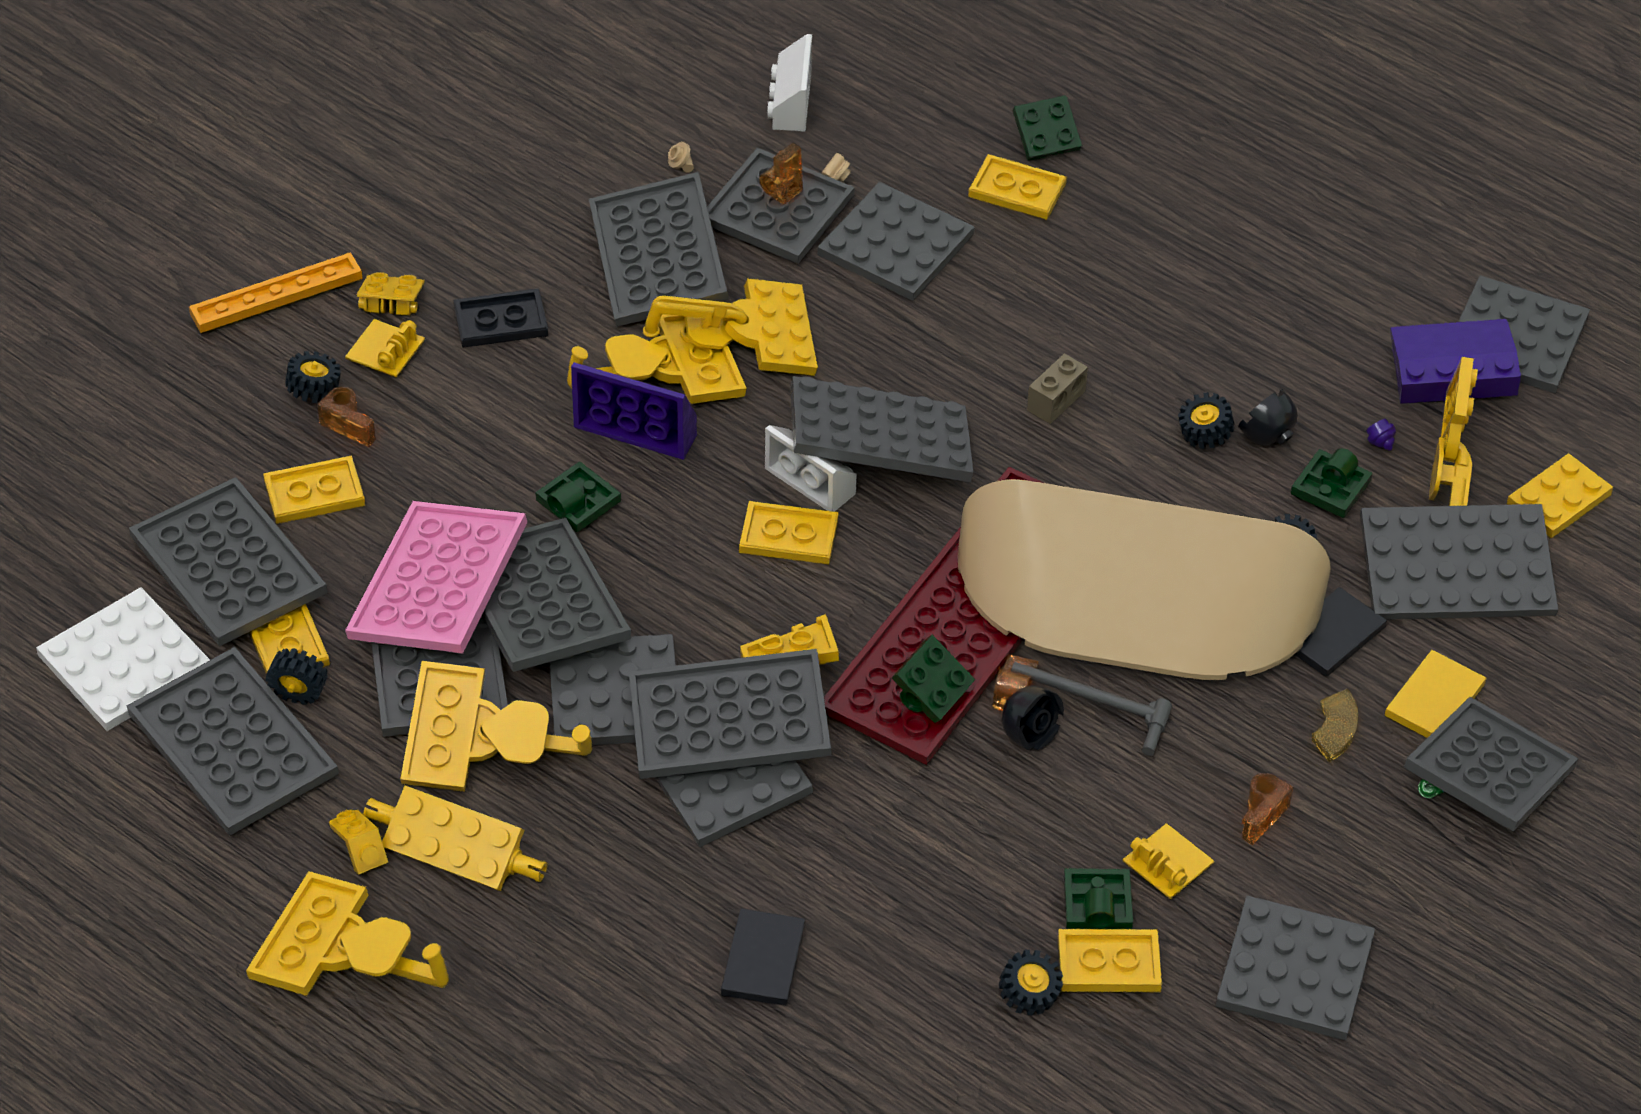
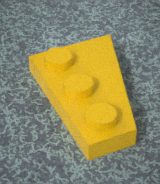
M826 614L816 617V623L804 627L802 623L792 626L791 632L785 635L771 634L740 646L741 658L817 649L819 665L839 661V651Z

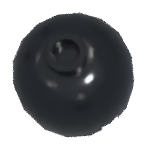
M1280 389L1279 396L1276 393L1271 394L1249 412L1252 419L1248 423L1243 419L1238 425L1244 435L1255 444L1270 446L1278 442L1280 445H1283L1294 435L1291 430L1297 423L1298 413L1292 399L1283 389Z
M1032 685L1019 688L1004 704L1002 725L1006 735L1014 743L1026 750L1031 748L1036 750L1043 749L1059 731L1060 725L1056 724L1058 715L1063 716L1064 714L1062 699L1058 694L1042 687Z

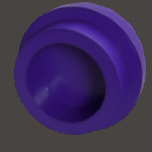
M1382 419L1366 430L1368 434L1367 440L1371 445L1389 451L1393 449L1392 445L1395 442L1394 436L1396 434L1393 423H1389L1387 419Z

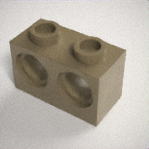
M1064 353L1029 386L1027 411L1051 424L1086 391L1088 367Z

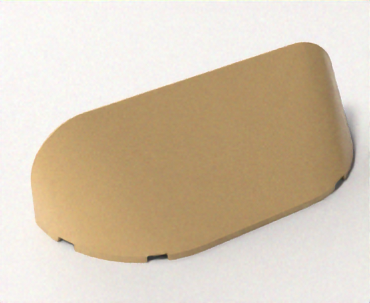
M1015 479L989 483L980 487L969 496L963 507L958 548V570L964 580V590L977 611L1004 635L1012 632L1025 639L1027 647L1052 655L1200 680H1225L1227 674L1245 672L1246 676H1251L1281 664L1302 648L1304 640L1316 629L1321 617L1331 569L1328 554L1323 546L1305 531L1288 524Z

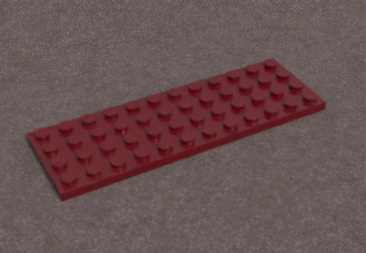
M1008 467L998 479V481L1015 479L1044 483L1012 467ZM961 527L824 696L827 716L925 765L929 763L1023 641V638L1012 632L1004 635L992 626L977 611L964 590V580L958 570V548ZM932 634L975 679L944 717L935 724L923 711L913 712L904 706L900 699L902 689L891 678L922 642Z

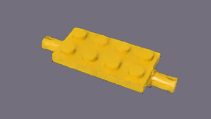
M404 786L396 807L370 798L366 805L378 811L364 808L363 815L366 818L388 825L382 841L385 849L501 891L505 879L510 874L518 873L541 882L545 875L533 870V868L544 872L547 871V862L523 855L522 851L519 850L520 841L525 831L522 828L411 787Z

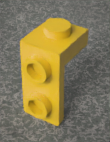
M359 810L342 811L336 816L337 818L329 821L330 828L346 842L354 871L358 875L388 863L378 828Z

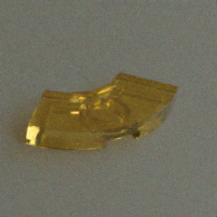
M1348 688L1321 700L1320 707L1325 715V722L1321 728L1312 734L1313 743L1329 762L1347 750L1353 741L1357 729L1358 709L1355 699Z

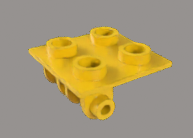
M381 272L367 275L357 292L359 297L358 308L364 309V312L379 313L381 298V313H385L387 299H389V313L394 314L396 300V314L411 316V313H417L418 303L414 301L425 280L417 279L413 275L388 277V274Z
M373 319L347 353L345 359L397 377L424 342L425 337L416 334L417 326L411 320L402 322L398 328Z
M1167 823L1148 839L1135 838L1130 845L1133 851L1123 858L1124 863L1170 899L1214 863L1212 858Z

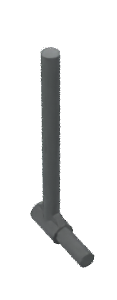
M1015 661L1010 672L1011 674L1145 717L1144 721L1149 730L1142 752L1149 756L1155 752L1160 734L1165 730L1172 708L1171 702L1167 699H1157L1148 706Z

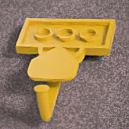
M747 278L744 285L746 299H740L733 303L673 296H659L652 302L645 327L643 328V334L646 337L653 338L659 335L660 328L658 324L662 314L685 316L688 338L696 346L722 349L735 340L743 346L755 348L759 370L815 376L818 366L803 288L800 284Z
M662 314L658 324L660 336L653 338L651 341L634 334L609 338L605 344V351L611 366L595 368L637 381H643L653 376L657 380L666 383H681L690 404L745 397L747 389L728 345L722 349H711L693 344L688 338L685 316ZM575 346L571 350L572 355L567 383L570 388H572L571 366L573 362L583 365V361L588 357V352L579 346Z
M1461 357L1446 391L1441 437L1438 439L1429 490V500L1434 501L1440 484L1450 485L1449 506H1467L1472 472L1470 454L1466 446L1460 442L1461 432H1464L1465 424L1468 423L1469 416L1472 415L1474 398L1469 396H1471L1472 389L1476 385L1478 369H1473L1474 359ZM1443 461L1453 463L1455 461V465H1445L1443 464Z
M422 661L400 778L401 784L465 792L470 762L484 761L493 757L497 752L506 761L524 764L538 761L544 751L583 756L589 755L592 751L590 729L586 725H578L572 731V738L548 735L549 715L543 705L517 700L500 710L492 702L481 699L485 678L484 668Z
M310 871L306 874L246 970L248 978L306 996L323 970L336 972L349 969L350 967L357 972L371 976H383L391 973L440 988L445 987L449 982L446 965L440 952L441 947L438 944H430L422 952V957L428 960L429 964L401 957L411 939L410 929L405 923L385 917L365 923L357 914L369 896L366 887Z

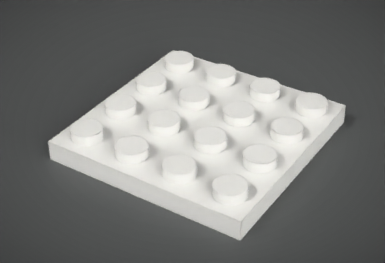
M142 587L36 647L37 654L106 731L131 718L127 710L128 704L210 660Z

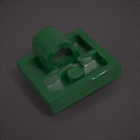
M1066 95L1014 106L1012 110L1028 161L1081 149L1082 143Z
M1339 448L1333 455L1319 449L1292 485L1291 495L1345 518L1371 482L1373 473L1359 467L1357 457L1348 449Z
M580 461L535 492L537 502L559 519L567 518L572 529L577 533L621 502V493Z
M933 634L922 642L891 677L902 689L900 699L904 706L913 712L923 711L934 724L944 717L975 681L972 675Z
M1064 868L1066 929H1132L1133 913L1130 869Z

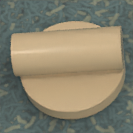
M679 142L671 147L668 153L669 166L674 169L683 168V171L686 173L693 171L694 166L690 155V146L687 143Z
M836 153L821 174L843 182L851 172L848 169L850 163L841 154Z

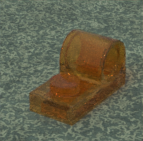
M794 143L779 151L773 157L774 165L759 177L760 185L765 193L782 204H786L803 191L801 147Z
M334 388L318 403L320 425L368 447L376 440L374 419L358 412L356 394L351 388Z
M1008 655L1004 669L999 670L996 679L992 709L1003 711L1005 702L1015 691L1022 687L1032 686L1034 683L1031 680L1032 676L1011 671L1014 661L1038 669L1039 661Z
M1260 773L1252 778L1247 803L1249 810L1242 820V824H1244L1243 840L1253 845L1290 807L1293 786L1270 773Z

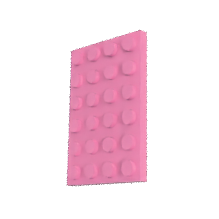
M413 501L345 630L347 638L350 640L463 653L527 524L525 513Z

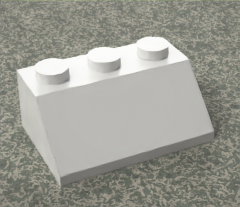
M812 34L804 35L785 48L778 55V64H772V81H776V83H770V99H774V102L768 101L767 117L773 118V130L806 131L811 81Z
M772 425L765 428L766 470L827 511L835 512L856 494L857 474L851 468L842 465L834 459L794 453L793 431Z

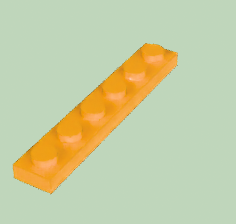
M350 252L189 306V311L200 333L363 279L362 270Z

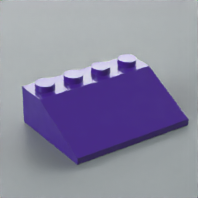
M1507 319L1390 327L1400 404L1445 401L1446 391L1461 357L1473 358V369H1478L1476 385L1473 387L1472 394L1469 397L1488 398L1518 395L1521 374L1517 350Z
M573 362L571 376L574 428L684 460L697 436V414L685 394Z

